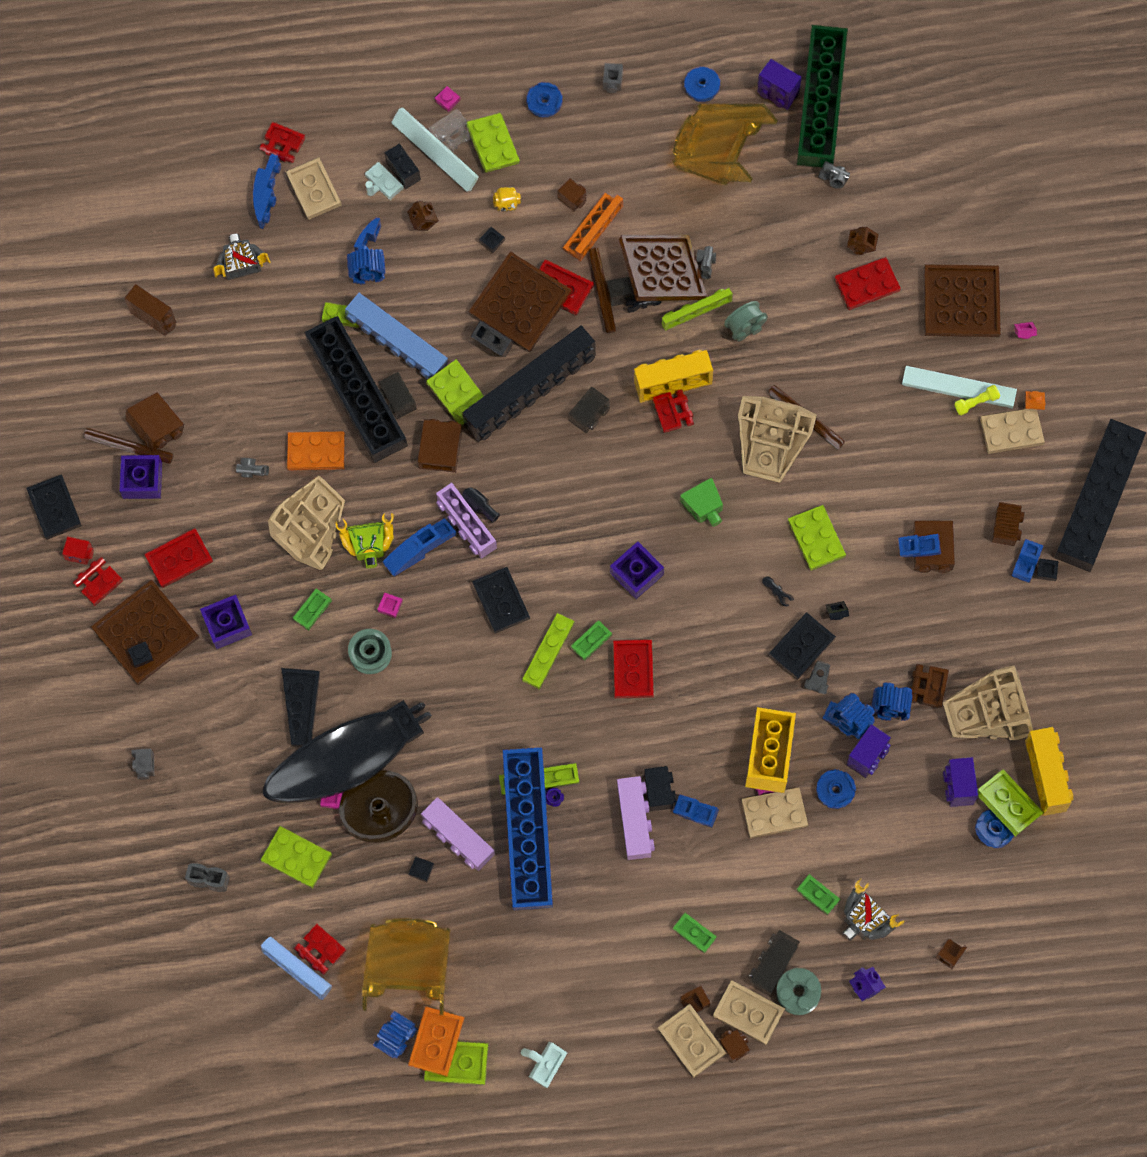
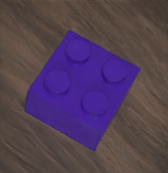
M770 59L759 74L757 92L761 97L773 101L776 106L788 110L800 93L801 76Z
M159 455L121 456L120 493L123 499H161L163 463Z
M637 541L610 565V574L637 600L664 575V567Z
M236 595L200 609L216 649L252 635Z
M871 724L850 753L846 765L864 778L869 774L873 775L878 768L879 759L883 760L889 752L891 737Z
M973 757L949 759L947 766H945V771H943V781L947 782V790H945L946 801L950 802V807L974 805L978 797Z

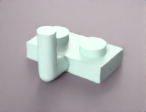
M379 162L365 173V176L370 180L365 184L369 196H373L380 190L391 200L403 190V185Z
M548 1042L541 1055L526 1048L521 1050V1055L537 1062L529 1078L548 1088L567 1052L554 1043Z

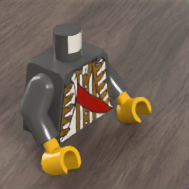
M232 234L229 236L230 244L223 246V252L219 254L213 271L215 278H217V275L222 274L223 277L227 276V279L231 280L261 272L263 263H271L268 254L264 253L255 244H250L249 240L241 241L239 234Z
M861 878L856 882L855 888L846 900L844 909L846 915L845 922L849 926L842 934L849 941L856 935H859L863 940L867 938L871 940L885 938L895 927L903 925L904 920L898 924L896 917L900 914L890 917L866 892L862 894L868 888L869 883L864 888L861 887L859 884L862 880Z

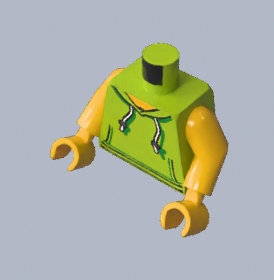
M384 513L382 516L383 522L347 527L345 519H343V527H338L337 521L335 522L336 528L340 531L339 535L343 547L352 556H356L357 560H365L366 568L369 569L377 567L376 558L384 556V551L389 549L394 539L393 524H391L394 519L393 513H391L390 520L385 518Z

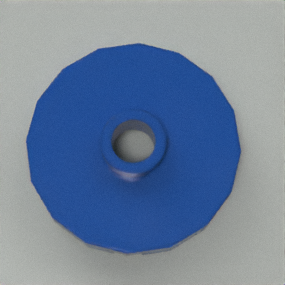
M708 67L694 68L685 77L684 89L686 94L693 98V100L706 102L712 100L719 92L720 79L718 74Z
M548 82L538 83L530 88L527 93V106L538 117L553 116L562 106V94L554 84Z
M834 769L827 771L820 777L816 792L818 799L823 805L832 809H840L852 802L856 786L853 778L848 773ZM837 787L839 792L835 793L832 789Z
M991 810L983 812L976 821V834L980 841L989 847L1002 848L1008 845L1014 837V834Z

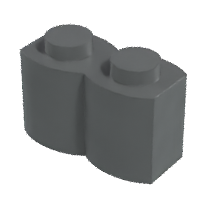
M197 863L188 864L185 879L190 885L197 888L208 887L216 892L227 891L230 879L227 872L223 869L216 867L207 868Z

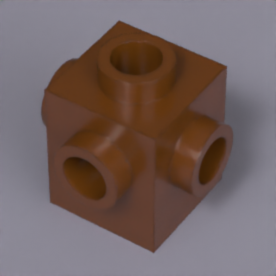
M417 201L407 211L414 230L428 231L439 221L431 202Z
M868 227L850 230L847 247L857 255L876 251L879 234Z

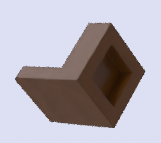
M948 939L937 954L936 959L950 969H953L967 949V946L961 947L951 939Z
M702 986L680 996V1002L685 1008L690 1004L696 1013L711 1005Z

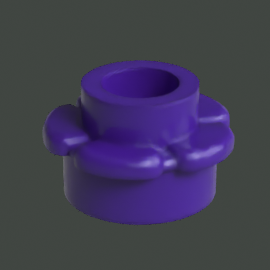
M552 788L546 791V803L548 805L558 807L563 802L564 794L561 793L560 789Z

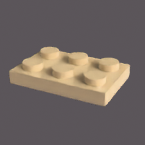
M320 158L286 171V175L308 220L342 206Z
M1037 409L1011 411L981 416L980 418L988 454L1040 446L1045 443Z
M800 788L785 790L784 793L774 792L742 799L750 838L808 827Z
M731 980L713 1017L767 1045L785 1008Z
M690 1004L658 1027L694 1078L727 1054Z

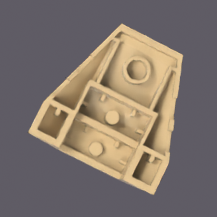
M743 396L738 413L743 473L780 483L810 438L817 415L798 405L766 397Z
M317 476L275 508L268 519L270 536L296 561L322 570L332 555L333 549L331 547L333 539H336L337 535L335 532V522H340L345 500L321 476Z
M1015 665L994 670L943 701L953 737H990V739L1009 738V740L1026 738L1029 732L1033 731L1029 709Z

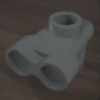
M825 161L818 178L830 180V185L839 189L844 187L850 173L842 166L836 167L832 163Z
M706 246L704 250L698 249L696 261L697 264L701 265V277L703 279H710L712 273L711 266L716 263V253L713 252V247Z
M241 458L240 464L236 466V473H241V477L253 478V474L268 476L269 466L255 465L256 459Z
M816 661L811 676L806 679L804 687L826 694L829 687L827 679L830 664ZM817 670H823L824 675L819 676Z

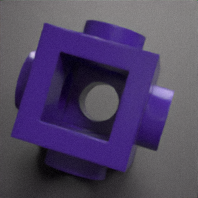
M864 967L854 973L855 977L849 981L854 992L862 1002L874 997L886 988L874 967L866 970Z

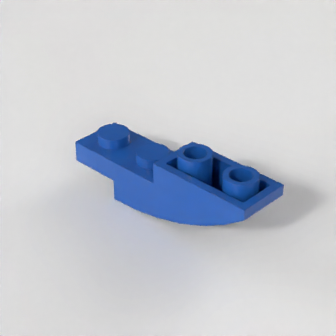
M274 154L270 155L265 169L258 168L254 181L253 204L261 229H264L265 223L268 224L271 215L269 212L271 207H274L276 204L273 188L275 186L276 173L279 174L281 170V163L279 162L278 155Z
M445 518L434 525L428 524L399 545L387 556L383 564L395 577L424 559L426 553L454 537L456 531Z

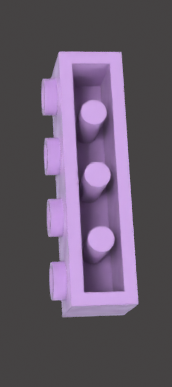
M452 483L436 493L437 506L442 512L446 511L449 515L447 519L452 526L456 525L458 527V533L464 541L468 540L471 544L469 548L474 555L478 554L482 559L497 548L494 537Z
M641 776L617 779L627 859L651 857V851H655L654 841L649 839L648 833L652 832L651 820L646 818V813H649L648 801H644L643 794H646V784L641 782Z
M438 797L421 813L422 823L429 830L433 828L437 832L436 836L443 843L447 841L451 845L450 849L457 856L461 854L466 859L464 862L470 869L473 870L475 868L479 871L495 855L494 850Z

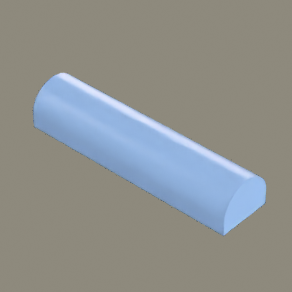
M269 937L261 945L263 954L319 999L323 1000L330 992L331 984L275 939Z

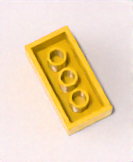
M696 350L689 355L684 356L681 354L673 359H661L654 364H641L634 368V384L640 403L652 400V397L668 392L673 395L681 389L684 392L711 385L713 380V368L707 350Z
M757 707L745 787L779 793L785 792L796 713Z
M1053 727L1030 731L1025 740L1041 810L1044 812L1043 816L1066 812L1072 803L1071 801H1073V792L1071 789H1068L1067 782H1069L1068 772L1063 769L1062 765L1064 763V755L1058 748L1060 743L1059 735L1057 732H1054Z

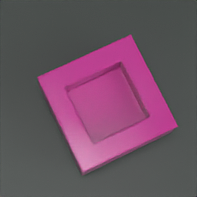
M447 86L435 97V102L447 112L460 101V96Z
M1033 322L1014 324V331L1018 338L1029 339L1031 336H1037V328Z
M384 593L377 610L382 614L396 618L403 599Z
M343 793L321 799L320 806L339 809Z

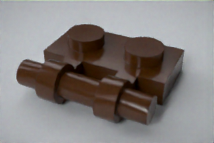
M916 664L915 671L912 672V687H910L913 695L912 703H916L917 697L920 696L923 697L922 705L942 708L949 670L930 666L928 673L923 672V665ZM921 680H926L925 689L919 688Z

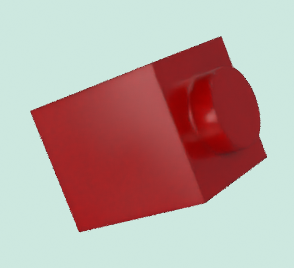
M67 536L62 552L65 560L88 565L89 559H92L94 554V548L91 543Z

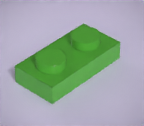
M316 588L295 614L293 620L309 631L332 602V599Z
M598 620L571 645V649L585 661L612 636V633Z
M810 874L796 890L827 916L840 901L839 897Z
M684 913L673 927L675 932L704 954L717 938V936L687 913Z

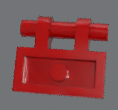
M272 122L264 136L265 140L269 141V144L262 143L259 150L264 151L268 156L271 154L278 155V158L283 162L293 163L295 156L290 155V152L298 153L306 137L302 133ZM276 145L284 147L283 151L276 149Z
M682 389L676 391V398H672L670 392L652 397L664 433L682 428V420L686 421L687 426L694 425V416L692 411L689 410L688 398L684 395ZM680 405L682 412L677 413L675 406Z
M102 557L96 562L93 561L90 567L85 572L79 573L77 575L78 578L72 582L77 588L82 584L86 586L81 592L94 606L123 582V579L111 566L105 570L101 568L106 563ZM97 572L99 575L90 582L88 578Z
M318 924L304 937L308 945L303 947L298 943L294 948L303 960L306 959L312 964V968L315 971H319L323 975L329 970L324 965L327 960L334 965L347 951ZM314 949L322 955L319 959L311 954Z

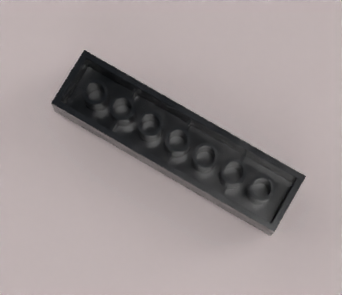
M336 316L304 332L307 343L373 462L376 463L408 447L404 433L339 317Z
M582 325L463 411L464 427L477 442L488 439L494 430L501 429L509 419L519 416L521 410L531 407L540 396H546L555 385H561L570 374H576L582 365L591 363L596 356L595 340Z
M1110 419L1054 557L1055 559L1091 572L1146 435L1145 431Z

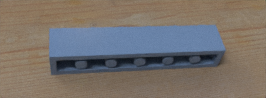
M358 293L345 308V315L349 322L361 326V330L364 333L373 335L380 345H386L395 356L404 358L406 364L420 370V374L423 377L429 379L447 365L448 358L361 293Z

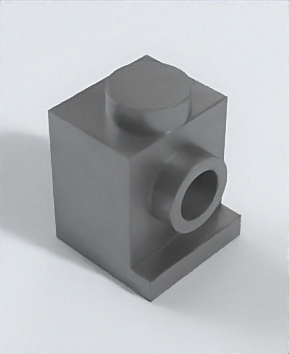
M605 63L603 89H606L607 92L616 93L617 90L621 91L623 64Z
M152 749L131 750L133 757L136 759L132 761L133 771L137 773V779L145 780L149 779V776H155L154 753Z

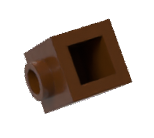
M571 178L557 190L558 199L573 212L577 208H582L586 203V189L581 184L575 183Z
M730 1029L721 1035L722 1039H720L719 1043L727 1053L726 1055L731 1063L749 1054L750 1049L747 1046L749 1042L743 1032L739 1033L738 1030L732 1031Z

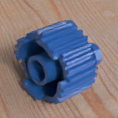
M359 246L356 252L347 255L348 275L353 279V283L362 285L365 284V281H373L375 279V282H380V280L385 279V260L382 249L369 250L367 246Z
M883 683L882 687L875 688L871 707L874 709L875 714H877L878 719L891 721V718L901 717V721L908 720L912 704V690L907 687H894L892 683Z
M854 693L846 695L829 713L832 719L835 718L840 725L838 728L843 734H846V736L852 734L858 739L875 722L874 716H872L875 713L874 709L870 705L862 704L859 697Z
M394 1011L390 1016L393 1019L382 1026L377 1034L379 1040L374 1042L373 1046L392 1058H398L408 1046L405 1042L413 1038L418 1028L415 1027V1023Z

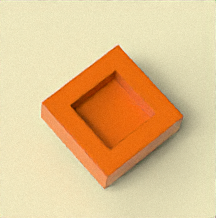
M1026 391L1025 408L1045 410V392Z

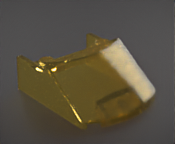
M699 104L697 106L698 110L693 116L689 115L676 137L673 154L675 155L673 164L678 169L725 186L728 182H752L753 178L741 163L737 162L747 137L756 135L762 124H777L778 120L765 104Z
M409 918L386 920V924L378 926L372 924L370 926L362 988L363 1011H367L368 997H380L385 993L386 989L426 991V996L429 999L440 1001V1015H444L450 929L446 927L445 930L437 927L435 922Z

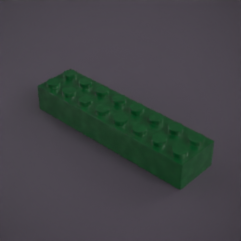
M812 25L797 165L823 167L825 161L834 166L848 28Z

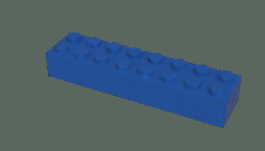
M542 747L503 750L513 910L553 908Z

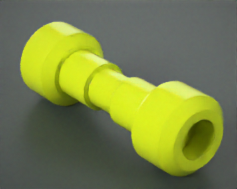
M991 385L979 396L965 401L963 399L958 400L954 405L958 414L962 416L968 413L970 408L975 407L981 402L999 399L1000 393L996 385Z

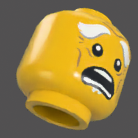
M513 187L498 188L493 193L494 207H497L501 212L515 211L517 205L521 203L520 193H517Z

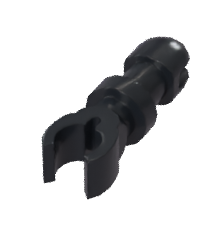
M629 299L625 302V306L632 305L633 307H628V312L632 313L641 307L645 309L650 305H660L662 301H636Z
M766 576L762 579L763 585L769 588L774 596H778L783 606H789L785 602L786 598L784 597H788L790 601L794 600L793 596L782 591L783 588L780 585L777 586L771 577Z

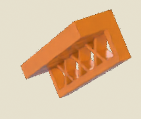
M604 193L564 245L563 250L579 261H582L622 209L623 198L619 195L613 198ZM605 200L611 202L606 210H603L602 204ZM601 215L596 223L592 224V217ZM591 228L585 237L581 236L583 229ZM580 242L575 251L569 248L572 243Z

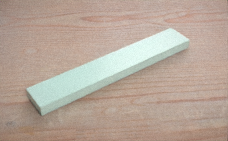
M399 108L391 123L467 192L471 191L479 176L404 108Z
M906 366L902 382L903 386L965 399L979 396V394L986 391L987 387L996 385ZM996 385L1000 398L995 401L988 400L984 402L1013 408L1017 389Z

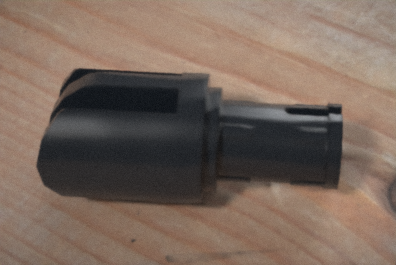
M471 487L463 491L462 497L476 514L482 513L491 523L497 521L500 514L489 505L488 498L477 489Z

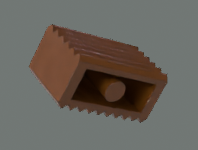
M998 503L992 543L1015 546L1016 541H1020L1022 530L1019 529V523H1023L1025 513L1021 511L1022 505Z

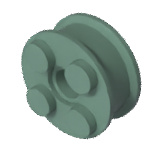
M758 301L742 305L725 320L724 326L730 328L734 340L740 342L750 334L755 335L762 330L761 326L766 322L768 315L761 312Z
M361 630L351 638L348 645L350 661L354 668L361 673H379L391 661L392 650L390 642L386 635L379 630ZM368 648L375 649V652L373 654H365V651Z
M794 968L781 976L777 984V999L780 1006L785 1008V1011L793 1015H805L813 1011L818 1005L821 997V985L816 975L811 971L803 968ZM796 987H801L805 993L802 996H796L793 990Z

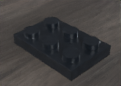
M62 474L26 488L46 540L82 526Z
M508 567L472 581L495 634L530 619Z
M806 612L769 652L768 656L798 680L835 640L836 636Z

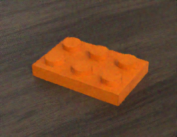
M288 432L287 469H345V432Z
M425 1007L408 1066L448 1077L465 1018Z

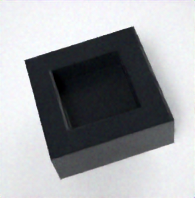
M492 227L479 239V243L493 253L505 241V237Z
M1039 558L1037 579L1056 581L1059 561Z
M844 601L825 605L830 620H841L849 616V610Z
M146 641L128 649L136 668L154 661Z
M415 856L408 875L427 883L434 863Z

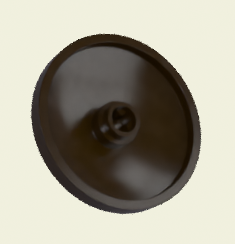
M381 770L364 783L345 791L340 801L339 812L344 827L353 837L364 842L379 843L396 838L407 830L417 814L418 799L412 784L407 778L396 772Z

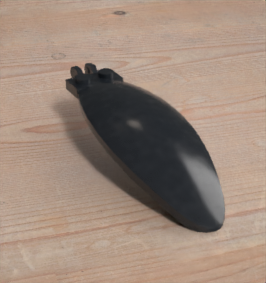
M403 700L387 711L362 716L340 724L307 742L274 769L265 781L262 790L263 796L273 802L296 803L323 799L348 791L375 776L400 753L406 743H410L423 735L424 731L419 724L429 720L432 715L430 712H426L415 719L413 714L422 711L426 705L424 702H421L409 709Z

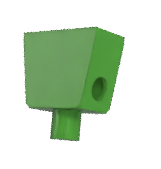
M712 478L680 495L682 505L699 523L708 519L711 525L715 527L722 522L718 513L723 511V503Z

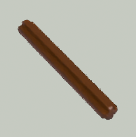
M591 248L589 254L605 329L607 333H614L616 327L600 252L598 248Z
M776 385L769 389L768 393L774 399L801 406ZM816 418L813 430L837 449H840L844 445L845 440Z
M86 428L84 432L86 439L138 455H159L161 461L171 464L173 460V454L160 449L151 451L147 445L90 428Z

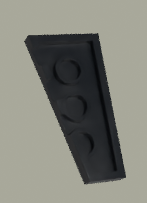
M281 668L291 745L302 747L313 739L320 671Z

